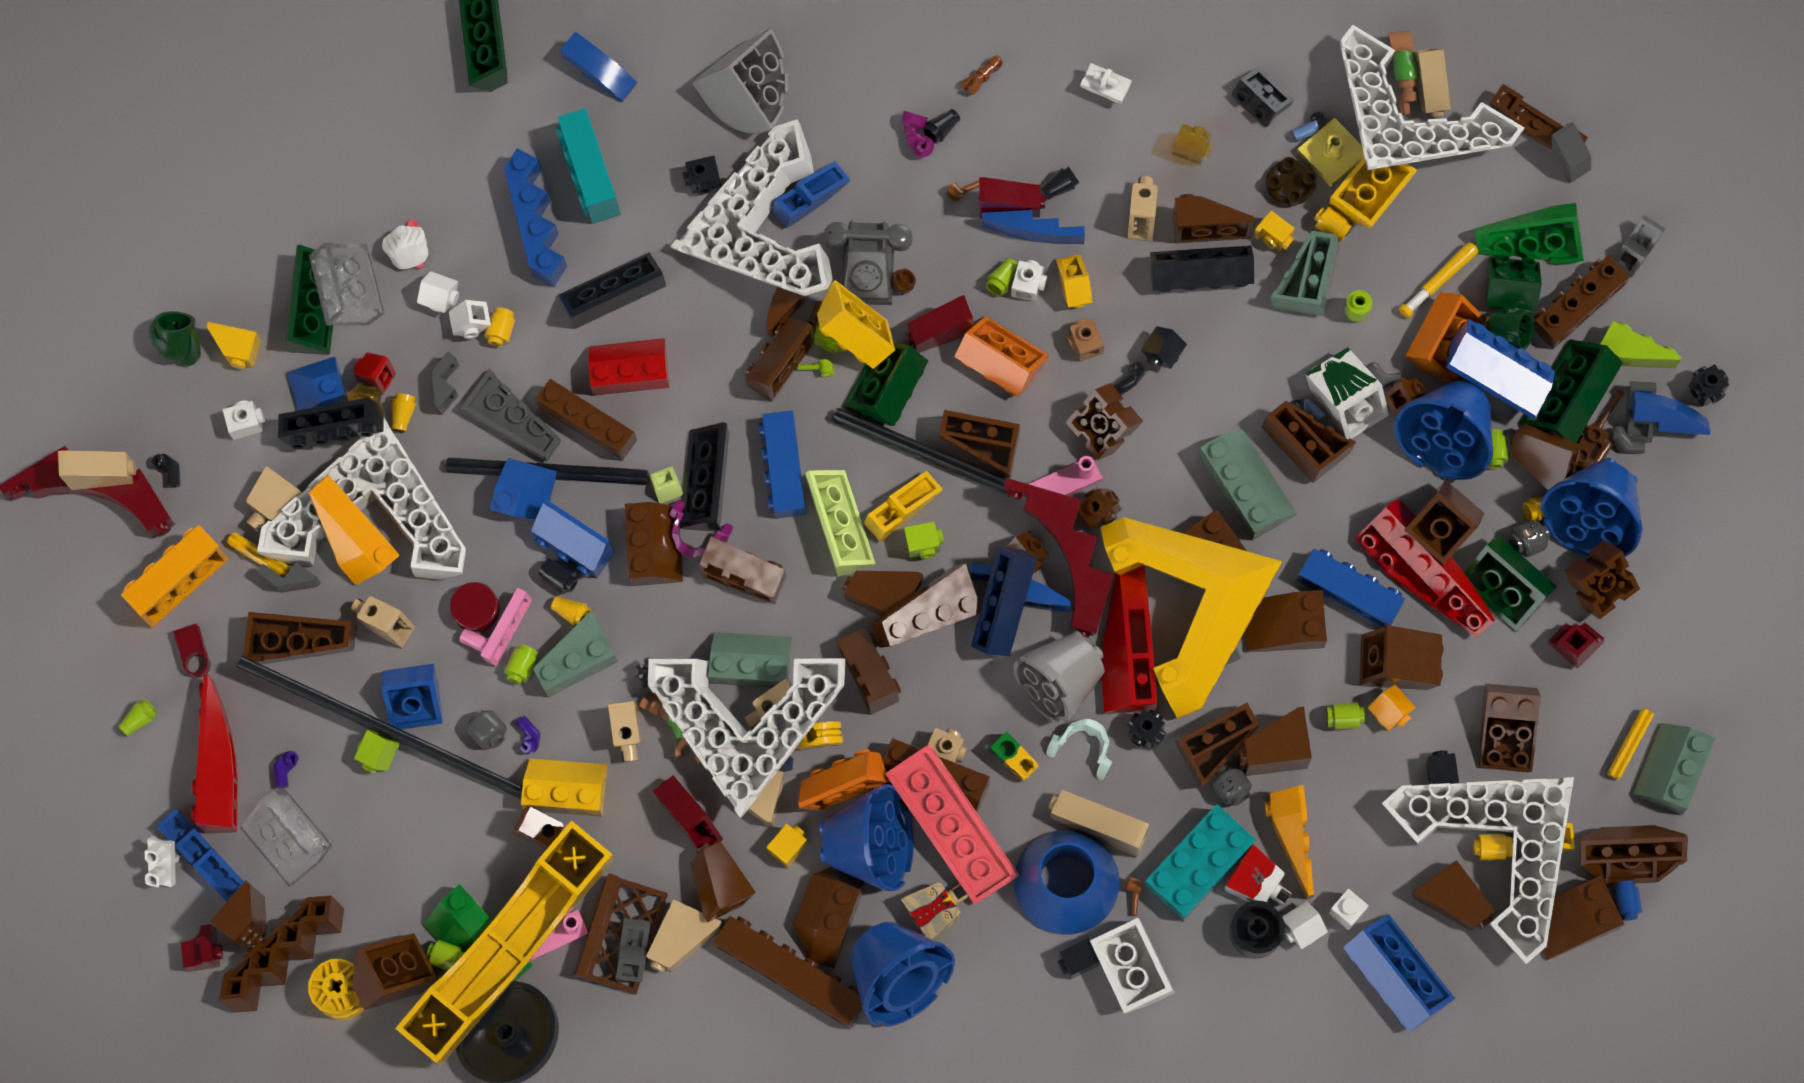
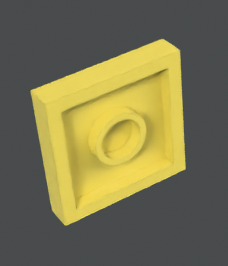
M1333 118L1297 150V153L1330 187L1354 169L1364 157L1362 145L1336 118Z

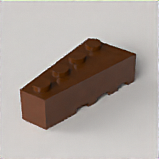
M248 612L243 656L262 665L353 651L357 625L351 621Z

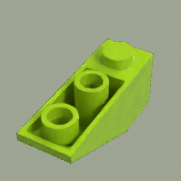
M1613 321L1600 343L1607 345L1623 362L1622 366L1676 368L1682 358L1673 348L1668 346L1662 347L1655 343L1654 339L1650 336L1640 335L1632 331L1629 325L1622 322L1617 323Z

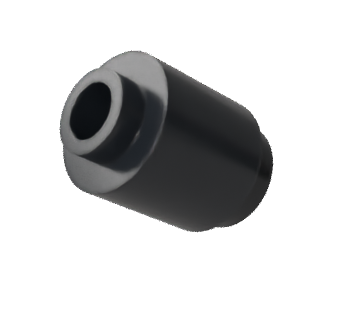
M547 559L538 572V576L542 578L544 583L562 594L572 592L578 583L576 578L577 572L558 560Z

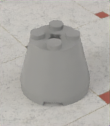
M1074 631L1070 635L1024 654L1013 665L1014 676L1018 685H1024L1027 693L1033 698L1029 702L1043 716L1055 723L1059 720L1067 722L1072 718L1105 673L1101 661L1103 658L1102 651L1096 645L1091 646L1078 631Z

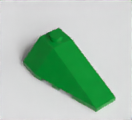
M1576 203L1550 206L1475 228L1478 253L1545 260L1550 261V264L1557 265L1584 261Z
M459 884L438 903L424 922V925L437 940L463 948V952H466L493 920ZM530 962L527 963L513 981H517L533 965Z

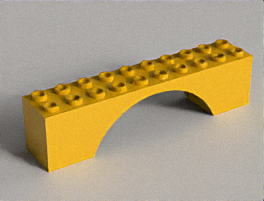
M571 820L536 861L521 886L464 955L426 991L395 1029L441 1067L559 927L564 918L570 914L612 864L613 854Z

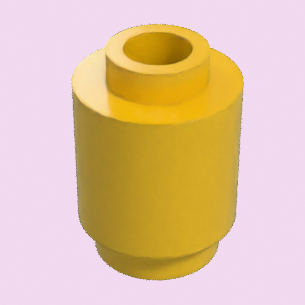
M1330 206L1327 209L1322 207L1314 218L1317 222L1315 225L1317 229L1323 233L1336 234L1340 242H1342L1353 226L1348 222L1349 219Z
M496 307L490 315L491 325L486 328L484 337L488 339L489 344L502 347L503 344L509 343L515 323L514 312Z
M1505 833L1479 834L1478 839L1473 840L1474 855H1478L1480 861L1506 860V857L1513 856L1512 836H1505Z

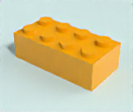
M200 525L187 530L182 537L183 539L178 544L168 547L159 561L149 564L144 569V574L137 580L130 581L124 587V592L120 594L151 628L155 627L229 560L219 545Z

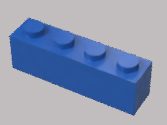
M793 410L762 414L763 422L758 424L760 438H765L766 447L761 448L763 462H768L769 471L764 472L766 487L771 486L772 496H767L769 511H774L776 519L806 515Z
M1314 548L1297 578L1298 582L1315 591L1323 590L1325 597L1380 627L1392 625L1405 601L1402 593L1392 587L1385 588L1378 584L1379 581L1375 577L1368 574L1364 576L1356 572V568L1347 562H1338L1333 559L1331 553L1323 549L1318 551Z

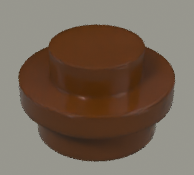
M904 268L896 270L892 274L893 285L898 291L909 293L914 289L916 278L910 270Z

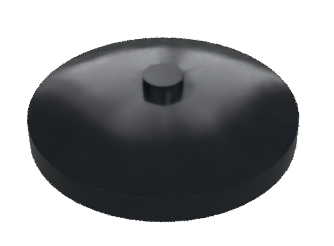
M512 981L456 1048L461 1064L473 1077L483 1083H521L531 1078L543 1068L556 1047L559 1034L556 1010L551 1001L536 987L524 982Z

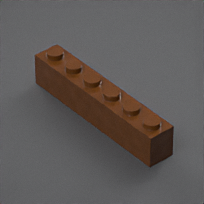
M732 916L728 918L713 942L716 948L846 1028L850 1029L863 1009L857 987L850 985L849 988L840 983L842 979L830 971L827 974L817 969L819 965L807 957L804 960L795 956L797 951L784 943L782 946L777 945L773 942L774 937L763 930H760L758 933L751 929L752 924L740 916L737 919Z

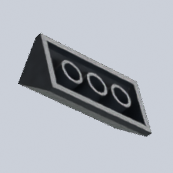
M650 252L558 296L576 329L666 287V283L660 267Z
M721 422L690 430L683 492L685 506L682 512L684 513L682 521H680L681 529L720 531L729 444L727 423Z

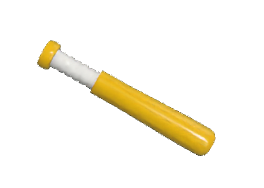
M1470 242L1466 243L1421 287L1422 290L1413 299L1399 307L1400 313L1406 318L1412 317L1413 311L1426 298L1431 297L1478 254L1476 245Z

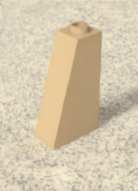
M1061 790L1059 796H1053L1048 809L1052 810L1051 819L1091 835L1097 840L1136 858L1149 830L1150 824L1064 790Z

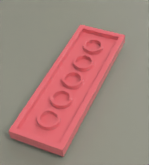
M930 743L885 773L974 905L1019 876V873Z

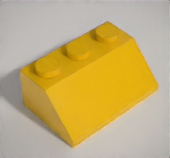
M1363 157L1331 196L1329 206L1349 219V223L1372 228L1416 174L1417 170L1408 163L1367 170L1365 157Z
M833 281L817 313L819 329L824 336L832 337L836 340L843 350L852 352L860 363H866L874 369L895 351L888 320L839 282Z
M529 759L523 779L521 806L525 809L528 805L540 812L602 817L608 765Z

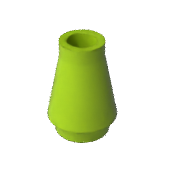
M1006 258L986 278L987 283L985 286L987 290L996 296H1002L1004 293H1007L1018 264L1013 259Z
M143 698L140 702L136 701L118 726L127 736H130L135 731L154 721V717L158 712L149 701Z

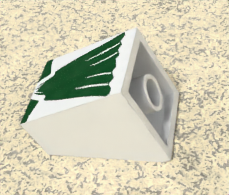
M1348 347L1305 373L1309 390L1344 438L1352 439L1389 416L1382 384Z

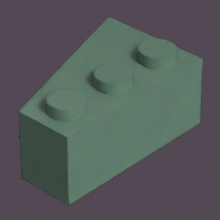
M1311 231L1296 255L1294 263L1289 271H1286L1277 290H1274L1271 295L1273 308L1323 316L1339 249L1336 234Z
M591 610L533 669L549 698L617 663V659Z

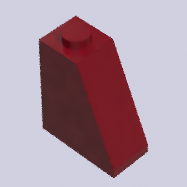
M979 177L980 219H982V213L1032 210L1033 218H1040V209H1045V194H1040V185Z
M965 295L959 296L908 322V332L904 333L907 344L911 347L913 346L920 353L963 338L966 332L973 327V316Z
M674 775L663 781L653 790L661 805L697 849L707 843L711 846L723 840L706 812Z

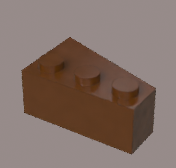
M1285 401L1267 415L1262 428L1309 480L1314 483L1347 457L1355 446L1356 441L1351 438H1344L1334 432V428L1329 425L1328 427L1314 420L1312 415Z
M864 627L838 639V648L870 714L872 715L899 702L898 693H901L900 687L896 679H892L888 672L890 667L884 655L880 657L876 649L879 645L873 632L868 634Z
M1247 702L1174 741L1199 788L1209 781L1235 751L1241 747L1245 739L1254 733L1260 724Z

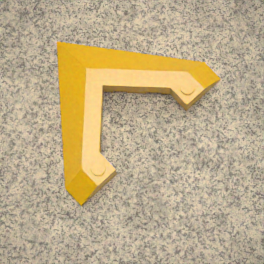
M1125 517L1100 527L1106 552L1114 572L1122 575L1145 565L1206 590L1178 658L1153 668L1162 691L1177 719L1202 709L1283 561Z

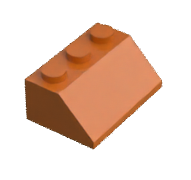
M1439 292L1405 356L1419 370L1445 383L1459 381L1461 376L1447 368L1451 340L1468 319L1475 323L1483 324L1486 318L1462 294Z
M985 316L966 332L954 357L960 360L964 366L973 368L981 373L985 379L1003 387L1009 394L1019 397L1030 386L1050 355Z
M869 749L861 750L854 754L855 758L848 761L847 759H841L833 762L832 767L827 770L817 769L810 772V777L801 780L799 808L824 811L869 792L879 785L890 783L885 775L886 770L880 753L870 752Z

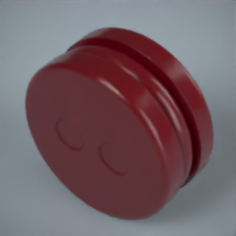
M470 582L462 585L454 592L450 601V611L460 628L480 633L490 629L496 623L500 614V604L494 591L489 586L479 582Z

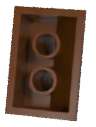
M789 318L785 324L781 323L774 333L775 338L770 344L766 343L759 354L761 357L756 364L751 363L745 372V380L748 387L769 401H773L798 364H800L814 345L813 326L809 323Z
M655 502L625 504L628 571L632 586L683 582L682 555L677 550L672 536L675 520L669 516L672 505Z
M245 880L210 922L246 952H249L257 943L260 942L262 944L265 941L264 937L267 934L265 897Z
M414 933L356 950L352 987L364 1010L418 995L438 980Z

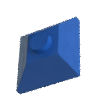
M335 356L287 371L298 410L349 401Z
M508 458L496 483L490 510L536 520L545 499L551 500L558 471Z

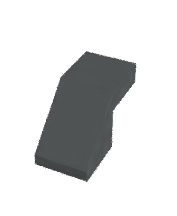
M1573 122L1551 135L1552 150L1564 161L1565 177L1571 183L1591 170V155Z
M1644 215L1630 237L1622 245L1614 261L1632 278L1654 248L1665 228Z
M449 352L432 370L434 405L441 415L458 397L455 388L446 382L459 366L456 357Z
M1630 381L1626 403V433L1631 440L1652 442L1655 422L1633 421L1631 405L1634 391L1656 394V383Z
M297 562L284 578L264 564L257 571L263 580L281 593L314 588L321 584L317 576Z
M624 918L619 945L616 980L642 983L650 921Z

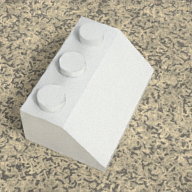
M1139 918L1090 940L1124 1014L1154 1004L1175 993Z

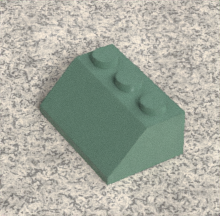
M714 632L708 673L710 684L773 688L784 679L789 681L792 637Z
M1661 723L1632 795L1683 815L1688 809L1716 738L1691 727Z

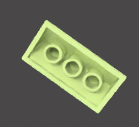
M845 470L807 471V484L837 577L875 565L876 563Z

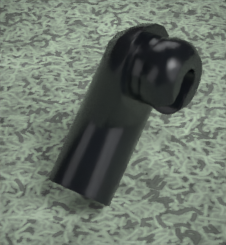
M1139 362L1129 365L1128 371L1131 374L1114 385V388L1121 396L1134 388L1144 377L1145 369L1141 367Z
M156 454L152 459L154 467L167 474L168 487H180L179 463L166 454Z

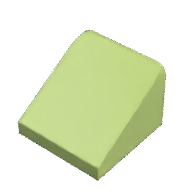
M673 466L649 475L659 503H664L683 495Z

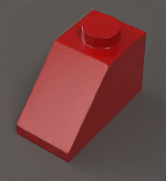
M366 352L363 358L360 357L353 368V374L358 382L382 395L396 375L387 357Z

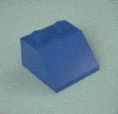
M434 663L382 671L381 688L389 724L399 729H408L443 723L439 684Z

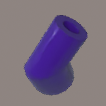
M523 716L516 722L517 727L524 733L523 744H521L520 748L525 754H533L539 748L541 734L526 716Z
M294 751L285 752L274 763L275 787L277 789L289 787L287 774L295 767L299 760L297 753Z

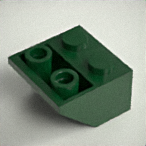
M1503 255L1489 256L1485 291L1486 306L1501 308L1516 306L1522 310L1537 311L1542 286L1540 262L1529 258L1516 260Z

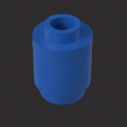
M1634 881L1614 883V890L1611 891L1612 897L1622 920L1631 921L1638 919V914L1643 912L1638 887H1635Z

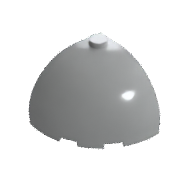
M772 29L754 36L714 63L692 83L711 111L734 129L755 134L765 132L776 124L784 110V95L788 93V73L784 74L782 63L784 54Z

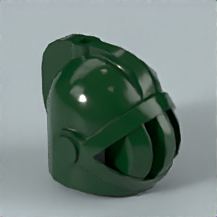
M1506 306L1503 309L1492 311L1482 324L1491 333L1505 338L1511 345L1526 350L1529 346L1534 332V322L1530 312L1516 306Z
M169 311L157 315L152 320L148 331L149 338L160 356L168 361H175L187 366L194 365L200 359L201 346L195 331V318L192 315L178 311Z

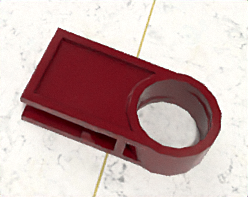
M195 623L174 630V636L185 671L194 678H202L203 675H207L211 668V661L208 657L200 627ZM203 656L206 659L203 670L196 673L190 672L188 664L191 658Z

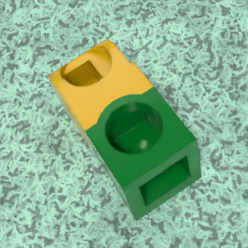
M1007 731L988 750L1023 782L1039 767L1037 762Z

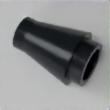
M950 109L948 112L927 121L926 126L923 128L924 134L932 138L935 144L938 141L942 142L960 121V116L954 109Z
M1068 166L1065 169L1061 168L1041 187V190L1046 198L1050 200L1053 197L1074 190L1079 181Z

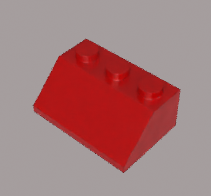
M665 338L589 346L590 386L594 396L670 388Z

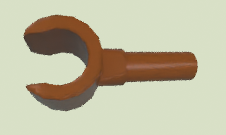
M979 181L962 188L954 182L947 188L946 194L951 200L957 202L965 193L978 188Z
M820 301L815 302L810 319L805 321L815 325L814 333L817 327V313L821 307Z
M1133 877L1129 879L1126 890L1133 893L1130 915L1137 916L1138 899L1143 884L1139 879Z

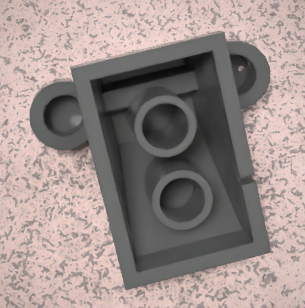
M851 220L848 227L842 222H833L827 225L823 233L827 248L834 251L844 248L842 285L867 305H892L894 250L905 251L910 248L913 241L911 230L903 224H894L889 227L886 221L883 223H857Z

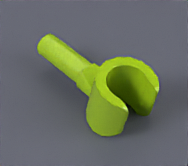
M828 359L820 360L814 364H798V370H820L822 377L835 374L833 364Z

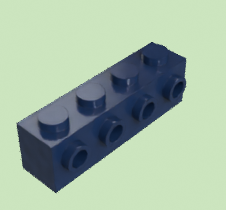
M998 547L971 647L987 655L1010 656L1037 561L1036 556L1021 549Z

